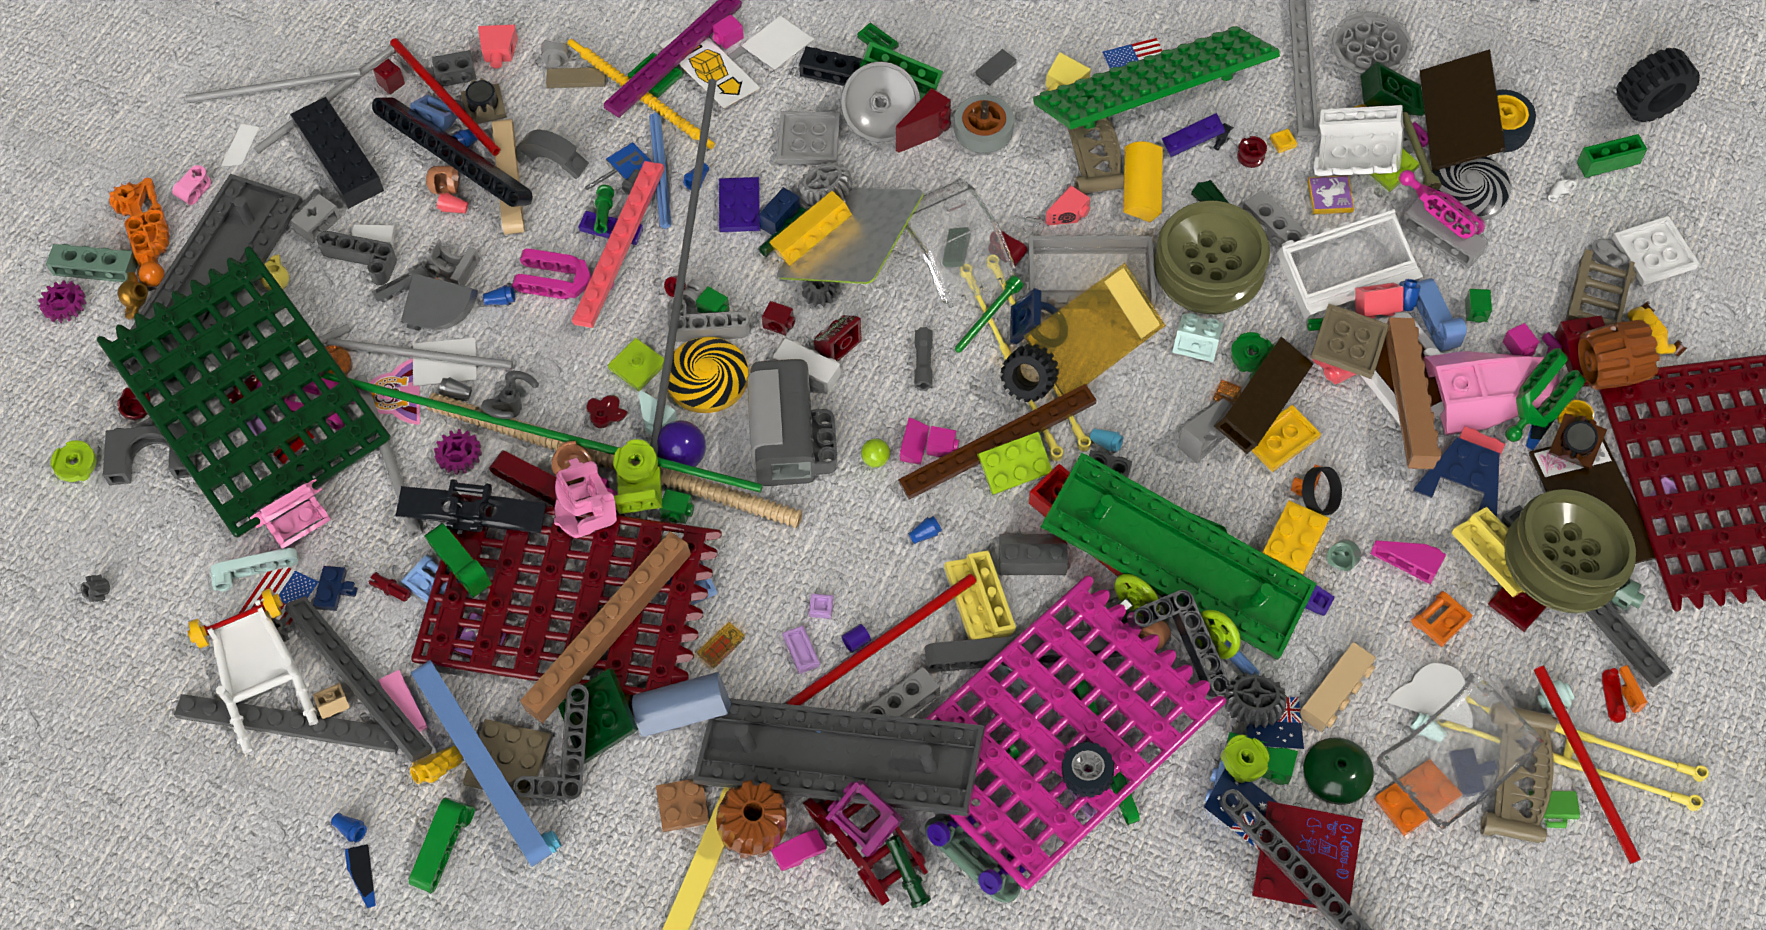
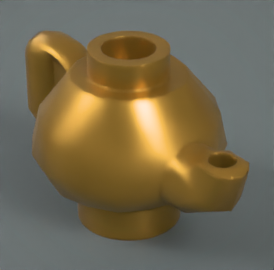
M134 272L127 273V281H124L119 286L117 292L120 302L126 307V319L131 320L136 313H139V308L145 304L148 295L146 286L138 282L137 275Z

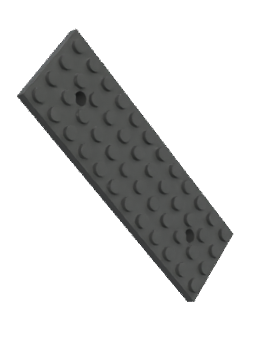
M230 174L140 314L148 319L155 316L154 302H159L167 308L173 305L171 295L173 291H178L186 297L191 295V280H197L203 285L209 284V269H215L223 275L229 272L226 262L228 258H233L240 263L247 261L245 255L246 247H252L261 261L265 263L290 223L292 212L295 209L298 210L297 207L303 202L302 197ZM228 300L216 306L224 318H226L228 310L232 308ZM209 311L197 317L205 329L217 323ZM190 322L179 328L187 341L198 335V332ZM136 323L133 324L130 330L136 328ZM172 333L161 339L168 352L180 346ZM153 345L142 351L150 364L161 357ZM134 356L123 362L131 375L142 369ZM110 361L107 365L108 368L112 371L118 372L112 364V362ZM194 365L183 371L190 383L198 372ZM175 376L164 382L170 391L177 393L184 389Z
M729 698L731 706L728 714L708 720L693 776V782L700 785L725 788L734 787L736 789L742 786L743 781L752 780L754 785H760L762 782L772 785V790L775 793L834 801L837 799L840 801L845 795L843 790L849 783L862 780L893 808L968 816L985 728L983 725ZM857 793L850 801L851 803L873 805L861 793Z

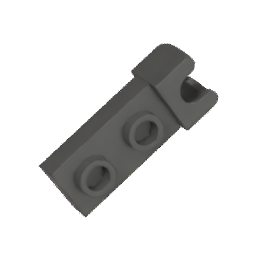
M419 263L409 268V273L371 291L376 301L386 302L393 298V294L399 291L400 293L408 291L413 273L429 277L423 265Z

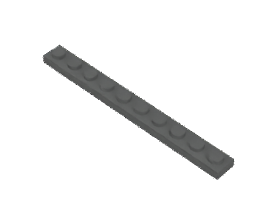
M1518 505L1504 514L1501 520L1510 528L1511 524L1520 516L1523 508ZM1609 602L1599 609L1585 612L1653 688L1672 675L1673 672Z
M304 596L286 603V612L407 758L414 762L431 754V745L307 597Z
M181 694L174 713L176 718L234 727L229 722L231 717L223 700ZM236 703L239 714L244 718L242 721L244 728L248 730L397 753L398 745L381 725L331 717L322 719L319 715H316L318 723L309 725L307 717L303 716V713Z

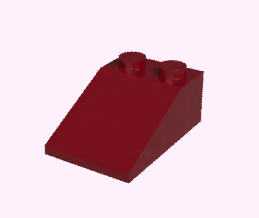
M931 88L896 125V151L900 153L935 139L944 131L946 132L951 126V99Z
M1602 315L1560 322L1554 336L1562 345V351L1567 356L1565 365L1568 373L1578 370L1583 375L1578 357L1579 337L1583 332L1605 326ZM1585 380V383H1584V385H1583L1582 387H1584V386H1590V385H1589L1588 382H1586V380Z

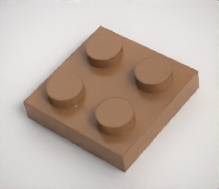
M693 779L656 785L663 832L709 823L704 785L695 784Z

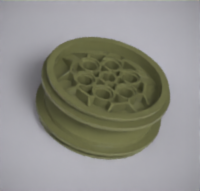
M1221 201L1196 202L1178 210L1163 225L1159 233L1154 260L1155 274L1164 292L1181 307L1201 314L1215 315L1228 313L1244 306L1258 294L1263 285L1270 259V245L1260 223L1244 209Z
M1553 490L1534 497L1525 505L1520 516L1511 524L1505 537V560L1516 583L1537 602L1561 612L1584 613L1603 607L1612 600L1617 590L1627 582L1635 567V542L1626 523L1607 504L1579 491Z

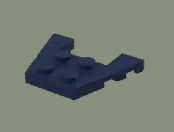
M1457 437L1441 456V459L1437 461L1434 469H1430L1413 491L1432 498L1440 478L1483 493L1484 496L1478 511L1487 507L1497 517L1500 453Z

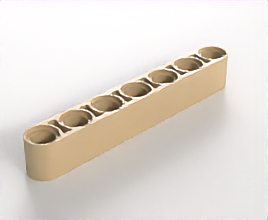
M513 120L492 121L493 139L501 149L500 153L495 156L496 167L520 182ZM500 200L504 235L524 233L523 207H511Z

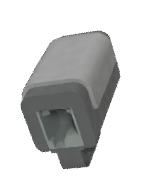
M802 359L755 362L751 366L750 374L747 377L752 469L756 472L757 483L763 484V486L806 484L813 482L815 475L835 472L838 465L835 417L833 412L828 409L811 410L807 362ZM829 440L830 442L824 443L822 441Z

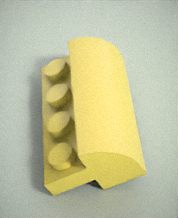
M1485 507L1474 513L1468 521L1455 527L1451 533L1512 597H1515L1521 592L1525 593V591L1516 583L1506 564L1504 546L1508 528Z
M989 550L968 554L966 559L945 562L944 569L950 587L970 573L977 581V583L955 597L968 639L999 638L1012 635L1016 630V626Z

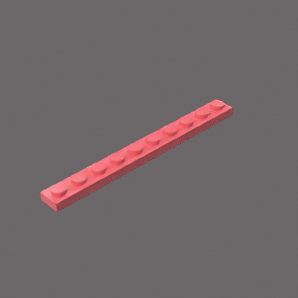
M644 161L572 318L574 325L594 327L665 170L663 164Z

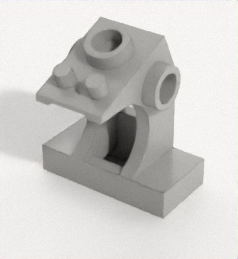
M440 239L436 243L432 242L430 246L433 249L429 248L424 257L427 260L425 268L432 275H440L451 279V282L454 284L465 286L480 261L477 250L468 247L463 256H455L451 254V250L448 247L442 246ZM447 263H449L457 267L455 269L446 268Z

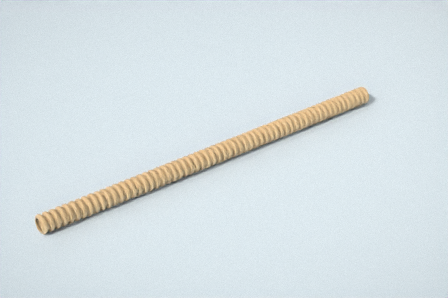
M435 392L429 396V399L484 412L478 406L474 407L472 404L468 405L466 402L462 403L460 400L456 401L453 398L450 399ZM427 407L429 411L439 412L441 415L445 414L448 417L451 416L454 419L457 418L472 425L476 424V426H482V428H488V430H494L495 432L500 431L501 434L506 433L507 436L512 435L513 438L518 437L519 440L524 439L525 442L530 441L532 444L536 443V445H542L544 448L548 447L550 450L555 449L556 451L562 443H566ZM583 447L590 454L593 462L598 463L600 466L604 464L606 468L610 466L612 470L615 469L613 466L614 455ZM631 460L630 463H632L634 466H636V465H638L640 462H639V461H635V460ZM659 467L661 470L662 486L666 484V487L670 488L672 486L674 490L677 488L681 492L685 490L687 494L691 492L693 496L697 494L699 498L704 497V499H710L712 502L716 500V503L720 504L722 502L724 506L729 505L730 508L735 507L737 510L741 508L743 512L748 511L749 514L754 513L755 516L761 515L762 518L767 517L768 520L773 519L774 522L780 521V524L786 523L787 526L792 525L793 528H797L801 522L802 510L800 509L796 511L794 507L790 509L788 505L783 506L782 503L777 504L775 501L771 503L769 499L764 500L763 497L751 496L750 493L745 494L744 491L739 492L738 489L732 490L731 487L726 488L725 485L720 486L719 483L713 484V481L707 482L706 479L701 480L700 477L695 478L693 475L688 476L686 473L682 474V472Z

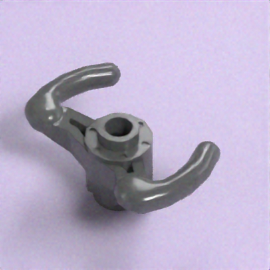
M510 370L505 374L506 385L496 398L486 399L482 402L481 408L488 415L499 419H512L520 414L522 403L519 390L516 389V379L526 381L533 388L539 386L538 381L533 376L515 370Z

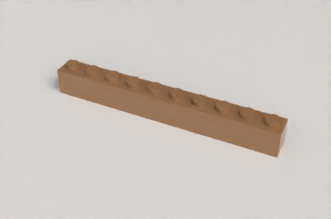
M671 531L665 536L520 700L526 712L542 724L566 698L567 691L581 681L688 559L691 553L688 544Z

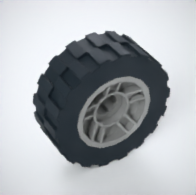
M1081 742L1076 746H1072L1065 753L1062 760L1063 782L1066 783V787L1069 790L1073 791L1076 795H1081V797L1090 796L1091 798L1095 795L1103 794L1113 782L1114 760H1112V755L1107 752L1105 747H1101L1097 743ZM1086 767H1089L1091 772H1085L1084 770H1086Z

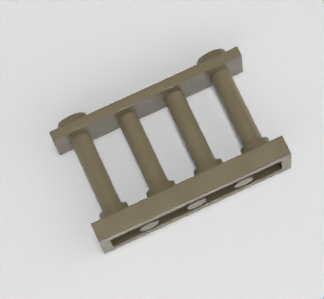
M1585 249L1579 262L1565 321L1598 316L1583 312V309H1580V305L1586 303L1616 312L1614 320L1602 317L1605 325L1625 322L1622 320L1630 283H1633L1636 276V271H1633L1635 262L1631 261L1625 271L1596 263L1592 259L1593 251ZM1593 270L1623 278L1622 287L1591 279V276H1588V272ZM1592 287L1620 295L1618 303L1589 296L1584 292V288Z

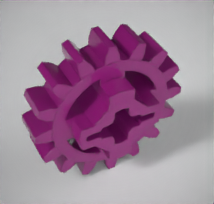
M65 280L60 285L54 282V287L52 288L47 286L48 291L41 292L43 298L38 299L41 304L39 308L45 318H50L52 322L58 319L60 323L65 318L71 321V316L73 315L78 317L77 312L84 311L82 305L87 303L84 299L86 295L81 287L75 285L73 281L67 284Z
M458 429L457 434H454L452 430L449 431L450 436L448 437L443 434V441H437L438 448H434V457L440 468H445L447 473L454 470L455 475H458L459 470L467 473L466 468L468 467L474 469L473 463H479L478 456L482 455L480 449L482 447L476 435L471 436L468 430L462 434L461 429Z

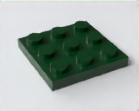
M607 669L583 685L589 694L584 764L638 731L614 669ZM576 689L571 692V698L576 702H580L583 700V693ZM566 698L558 706L563 721ZM572 713L569 717L573 725H579L582 721L578 713ZM570 736L574 749L580 746L579 738Z

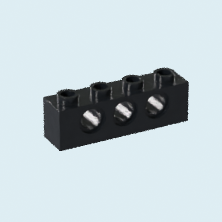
M806 46L799 62L800 76L844 86L851 74L859 69L862 58Z

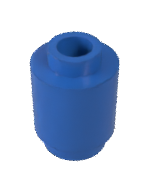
M1405 279V281H1401L1399 284L1403 287V311H1413L1414 307L1417 306L1421 286L1414 279Z

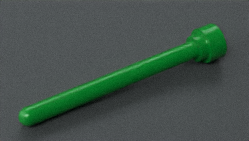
M1010 276L1006 281L1005 290L955 346L957 353H961L1011 294L1018 293L1024 287L1023 282L1018 277Z

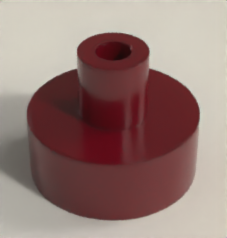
M677 275L668 277L664 283L665 291L671 297H674Z

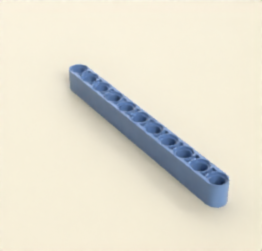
M431 660L411 671L415 681L531 867L552 855L549 847Z

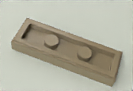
M596 67L547 69V88L605 87L606 75L599 69H596Z

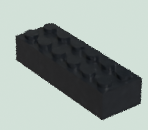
M326 97L290 114L296 130L348 209L384 191L378 174Z

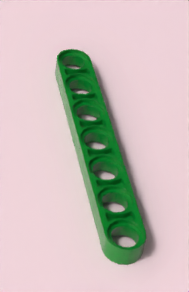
M1085 679L1073 689L1075 696L1080 700L1090 692ZM1093 701L1088 708L1098 716L1099 712ZM1121 772L1113 777L1111 784L1115 794L1127 784ZM1130 794L1119 804L1127 825L1140 821L1132 794Z

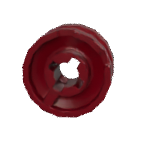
M1256 136L1242 139L1237 152L1239 163L1248 168L1259 167L1263 164L1267 152L1265 141Z

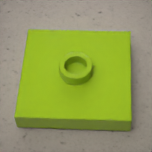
M635 338L607 366L610 371L634 389L640 391L662 370L664 358Z

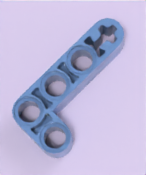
M1429 278L1417 281L1421 288L1416 307L1435 346L1440 352L1461 347L1467 332L1465 321L1461 317L1452 318L1434 279Z

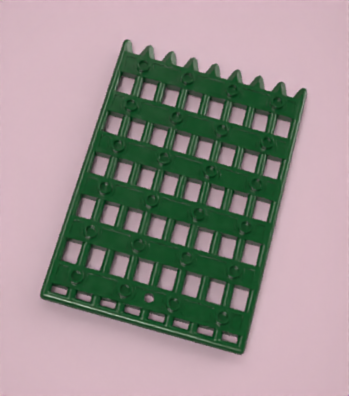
M252 247L245 248L247 261L243 263L233 258H228L226 262L229 272L224 275L215 269H209V284L203 285L197 280H191V295L186 297L178 291H173L171 294L173 305L167 308L159 302H154L155 316L148 319L144 315L136 313L134 316L136 328L133 330L117 324L116 333L118 339L112 342L103 336L97 337L100 347L229 531L237 538L260 524L259 518L254 517L250 519L251 516L256 514L255 511L275 502L274 499L280 495L292 492L294 490L293 487L302 481L309 483L316 479L317 481L312 484V488L315 489L388 442L391 438L388 431ZM264 278L272 290L261 296L253 283ZM246 289L254 301L243 307L235 297V294ZM228 300L236 312L224 318L216 306ZM286 308L294 318V321L283 326L275 314ZM209 311L217 323L205 329L197 317ZM268 319L276 332L265 338L257 325ZM190 322L198 332V335L187 341L179 328ZM247 331H250L258 342L249 349H246L239 339V336ZM172 333L180 346L168 352L161 339ZM309 339L317 352L306 358L298 345ZM231 342L239 352V355L228 361L220 348ZM153 345L161 357L150 364L142 351ZM289 350L299 361L298 364L290 369L280 359V356ZM213 353L221 366L210 372L202 362V359ZM134 356L142 369L131 375L123 362ZM270 362H273L281 373L272 380H269L261 369ZM194 365L202 375V378L191 384L183 371ZM330 370L333 371L341 382L331 389L328 388L321 378L322 375ZM252 373L255 374L262 384L261 387L253 392L249 390L243 381L244 378ZM175 376L184 389L172 395L164 382ZM314 382L322 395L311 401L302 388ZM236 385L244 397L232 404L224 391ZM157 388L165 400L153 407L145 394ZM295 393L304 406L292 412L284 399ZM217 396L225 409L213 415L205 403ZM355 401L364 415L353 421L344 408ZM274 405H277L285 416L284 419L276 424L272 422L265 412ZM196 408L200 410L206 419L205 422L197 427L192 424L186 415ZM337 413L345 427L334 433L326 419ZM258 416L267 429L255 436L247 422ZM179 419L187 433L176 439L167 426ZM316 425L321 428L327 437L318 444H315L307 433L308 430ZM239 428L248 441L237 448L228 434ZM377 433L380 435V437L370 443L367 441ZM297 437H300L309 449L299 456L295 454L288 444ZM221 440L229 453L218 460L209 446ZM358 445L362 447L361 449L350 455L349 451H351ZM281 448L290 462L278 468L270 455ZM202 452L211 465L199 472L190 458ZM342 457L343 460L333 467L330 463ZM262 460L271 474L259 480L251 467ZM304 466L303 471H297V468ZM321 469L325 471L313 479V474ZM242 472H244L252 484L251 487L243 492L238 489L232 480ZM223 484H225L233 496L232 499L224 504L219 501L213 492ZM246 517L249 518V521L238 527L236 525Z

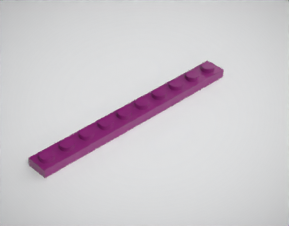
M717 0L604 102V109L620 118L713 33L714 24L730 14L733 15L740 9L742 1Z

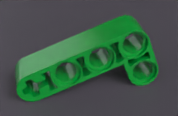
M443 523L424 535L429 545L473 598L492 585L483 567L476 559H472Z
M447 797L441 800L411 872L409 885L428 893H433L436 890L461 827H467L473 819L475 813L473 806Z

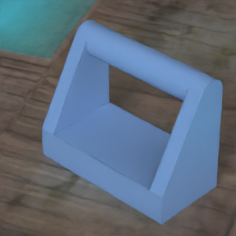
M428 94L411 103L410 109L442 130L451 127L458 118L442 100ZM428 104L434 105L448 112L443 113L439 110L429 107Z

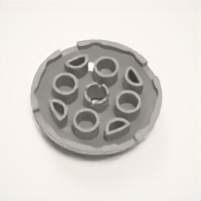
M1368 11L1358 12L1344 18L1337 25L1333 34L1332 45L1337 58L1343 65L1354 72L1363 74L1375 62H1379L1394 71L1399 69L1409 57L1411 38L1405 27L1396 19L1390 16L1386 18L1379 16L1378 12Z

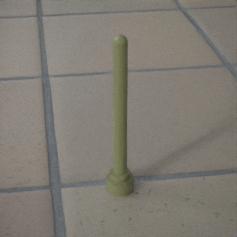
M1403 112V124L1425 176L1423 185L1438 190L1441 187L1439 177L1432 174L1409 114Z

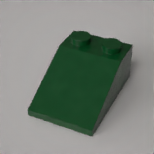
M1375 62L1360 75L1363 102L1367 107L1402 105L1403 112H1407L1409 115L1423 116L1425 114L1420 84L1379 62Z

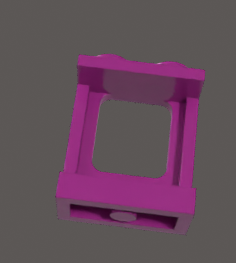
M860 780L855 783L852 781L843 790L845 794L840 801L838 799L835 800L828 808L830 813L826 819L828 821L833 820L863 848L861 852L870 857L876 853L904 818L864 781ZM857 793H861L881 812V816L866 833L862 832L843 813V809Z

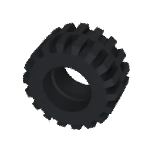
M1026 344L1024 347L1020 346L1014 350L1004 361V366L1000 372L1003 373L1001 382L1005 381L1003 387L1005 390H1010L1008 393L1010 396L1016 395V400L1019 401L1023 398L1024 402H1030L1031 399L1035 402L1039 398L1045 397L1054 387L1058 380L1056 376L1059 374V369L1055 368L1058 362L1057 360L1053 361L1054 355L1052 353L1048 354L1046 352L1047 348L1043 347L1040 349L1038 344H1035L1033 347L1031 344ZM1021 364H1028L1034 367L1038 372L1039 381L1027 380L1021 372Z

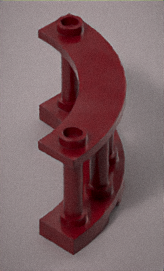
M811 798L803 802V805L811 819L827 835L831 833L836 838L835 844L847 860L852 859L857 868L860 869L857 874L871 897L882 906L889 902L890 899L885 892L888 891L890 885L901 878L898 868L882 880H877L871 870L874 868L873 865L890 853L887 844L879 848L874 855L862 857L855 848L857 842L851 836H846L840 829V826L833 820L828 821L826 819L828 808L834 800L816 803ZM853 803L844 809L843 813L847 818H850L868 804ZM874 805L869 806L877 813L878 817L860 829L862 832L866 833L881 816V812ZM898 826L892 834L900 836L913 868L923 875L927 874L928 871L924 866L926 863L925 858L919 851L916 852Z

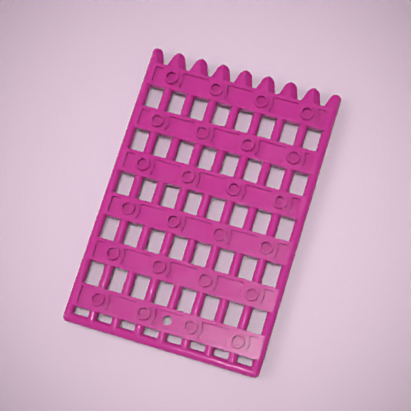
M1089 575L1080 580L925 718L928 720L978 725L973 718L986 706L996 715L984 726L985 733L976 774L977 777L987 768L996 778L982 791L974 784L972 800H979L980 805L973 806L971 803L969 815L980 825L975 828L966 819L968 816L948 815L1025 890L1033 887L1226 703V699L1223 696H1217L1210 700L1205 698L1210 689L1208 681L1201 680L1192 685L1188 683L1193 674L1191 665H1183L1177 669L1171 667L1176 659L1174 650H1166L1156 654L1154 651L1159 644L1158 635L1152 634L1140 639L1138 635L1141 629L1131 628L1128 622L1123 624L1121 621L1126 613L1124 605L1119 604L1107 609L1105 605L1110 597L1108 590H1100L1090 594L1088 591L1093 584V578ZM1067 605L1076 614L1062 625L1054 616ZM1084 620L1092 630L1079 641L1070 631ZM1036 633L1044 643L1030 654L1022 644ZM1100 635L1109 644L1095 656L1086 646ZM1052 648L1061 658L1049 669H1046L1038 660ZM1116 650L1125 660L1112 671L1103 661ZM1004 662L1012 672L998 683L989 674ZM1069 664L1077 673L1063 685L1054 675L1065 665ZM1133 665L1142 675L1132 685L1128 686L1119 677ZM1020 677L1029 687L1014 698L1005 689ZM1085 679L1094 689L1080 700L1071 690ZM1150 681L1159 691L1145 702L1136 692ZM971 691L980 700L967 712H964L956 703ZM1037 693L1045 703L1031 714L1022 704L1033 694ZM1102 695L1111 704L1097 716L1088 706L1097 697ZM1167 696L1176 706L1163 718L1153 708ZM1053 708L1062 718L1047 730L1039 720ZM1118 710L1128 720L1114 732L1104 722ZM1184 712L1193 722L1184 731L1179 733L1170 724ZM1004 722L1013 732L998 744L989 734ZM1070 724L1079 734L1064 746L1055 736ZM1136 726L1144 736L1131 748L1121 738L1131 728ZM1020 738L1029 748L1014 760L1006 750ZM1087 740L1093 744L1097 743L1099 746L1105 747L1107 752L1112 755V760H1114V776L1121 772L1130 781L1117 794L1109 788L1103 794L1095 795L1091 798L1090 796L1081 797L1080 795L1065 809L1056 800L1067 789L1066 783L1063 780L1050 792L1039 784L1052 770L1061 778L1063 777L1062 760L1065 753L1072 746ZM1150 742H1153L1161 752L1148 764L1138 754ZM1037 754L1046 764L1031 776L1022 766ZM1086 767V770H1084L1085 772H1091L1089 767ZM1004 784L1013 794L998 807L989 797ZM1021 801L1030 811L1015 824L1006 813ZM1088 803L1097 813L1082 825L1073 815L1083 805ZM1038 817L1047 827L1032 840L1022 830ZM986 831L996 840L993 845L983 836ZM1055 834L1064 844L1049 857L1040 846ZM1003 848L1013 857L1010 862L1000 853ZM1020 865L1030 874L1028 878L1017 869Z

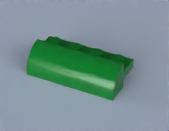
M871 41L859 64L862 67L874 62H887L901 67L914 80L919 91L920 100L931 88L937 90L943 73L939 69Z

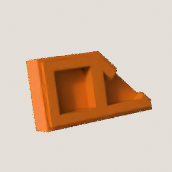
M1628 665L1620 667L1619 674H1621L1625 682L1621 686L1622 694L1632 712H1640L1648 702Z

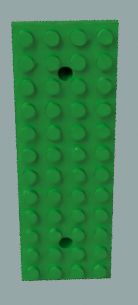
M1232 26L1226 31L1215 32L1209 37L1197 38L1194 42L1180 44L1177 48L1166 49L1159 54L1145 56L1144 59L1139 61H1130L1127 65L1113 67L1104 73H1095L1092 77L1078 79L1075 83L1069 85H1060L1057 89L1051 91H1043L1040 95L1033 97L1034 105L1070 130L1083 125L1085 129H1092L1096 127L1095 121L1220 77L1223 81H1229L1233 79V73L1280 57V50L1240 27Z
M1084 453L1080 454L1040 526L1123 574L1139 577L1154 591L1164 597L1179 590L1189 591L1196 602L1199 612L1216 610L1225 614L1236 625L1241 640L1277 660L1281 658L1317 584ZM1177 596V603L1183 607V599ZM1208 619L1209 622L1215 623L1213 619Z

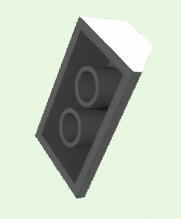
M999 534L1000 575H1066L1068 557L1067 542L1054 534Z

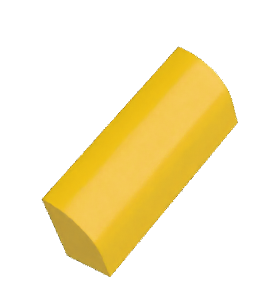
M1145 141L1133 142L1125 146L1123 212L1149 223L1162 213L1163 147Z

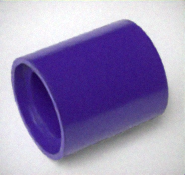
M858 624L841 635L843 643L851 653L871 641L868 631L862 624Z

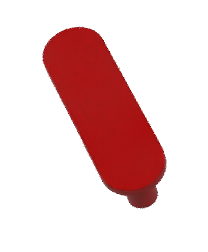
M1616 668L1605 670L1601 678L1608 717L1615 723H1621L1626 718V712L1618 675L1619 672Z

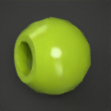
M880 438L867 440L860 451L864 463L872 468L884 466L891 455L889 446Z

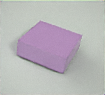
M811 593L809 617L831 619L834 596Z

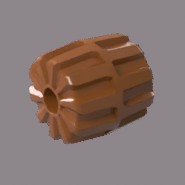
M1643 320L1618 322L1583 332L1580 335L1578 343L1579 363L1583 376L1591 388L1598 390L1628 386L1652 379L1658 373L1659 369L1656 362L1660 361V357L1655 349L1658 344L1656 338L1651 336L1652 329L1649 324Z
M752 780L743 781L742 786L736 789L731 787L720 803L716 816L717 831L723 845L728 851L734 850L740 854V858L748 859L749 856L758 855L760 858L768 855L782 840L788 821L785 802L781 794L775 793L772 790V785L766 782L754 785Z

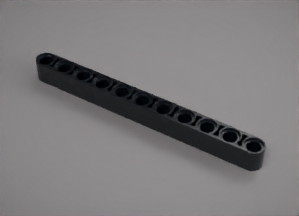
M380 97L373 100L372 110L378 117L507 205L516 207L531 204L533 196L529 188L396 98Z

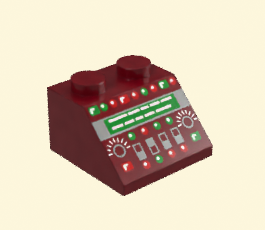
M843 315L838 320H834L828 329L820 332L815 337L814 350L826 358H833L838 362L862 341L861 318Z

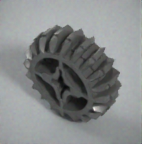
M1245 672L1243 676L1237 675L1235 679H1231V685H1227L1226 689L1229 691L1224 695L1226 699L1225 708L1227 712H1230L1231 718H1237V723L1244 722L1246 727L1249 724L1254 725L1255 729L1258 725L1266 728L1268 724L1274 725L1276 721H1280L1286 710L1287 703L1285 688H1281L1280 682H1274L1273 677L1266 678L1265 674L1259 676L1256 672L1252 675Z

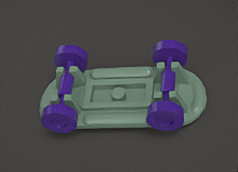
M970 815L966 818L972 825L977 823ZM935 816L926 822L924 830L928 839L972 878L985 893L1003 903L1012 902L1018 897L1021 886L950 816ZM1008 854L1007 860L1010 862L1013 857ZM1021 865L1017 868L1021 873L1026 871Z

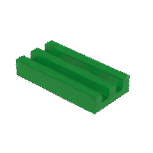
M871 22L857 33V38L867 45L871 41L890 50L899 47V43Z

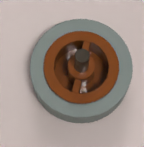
M972 96L964 100L956 109L954 133L958 142L968 150L977 153L995 152L1005 147L1013 136V111L1004 100L996 96Z

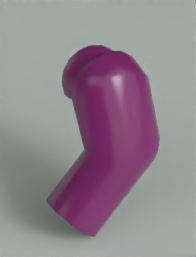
M1416 121L1412 124L1423 148L1428 145V134Z
M1550 332L1543 335L1541 339L1548 346L1547 354L1556 348L1562 350V345Z

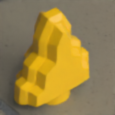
M454 745L438 753L420 758L412 762L410 767L411 777L416 784L423 782L433 783L439 777L445 775L447 771L462 763L463 756Z

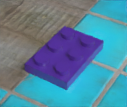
M759 177L719 178V232L760 231Z

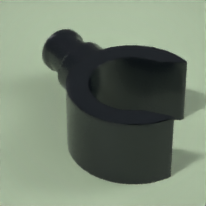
M1226 123L1223 124L1225 132L1216 137V144L1213 147L1215 150L1218 151L1224 143L1229 141L1228 135L1234 128L1233 126Z

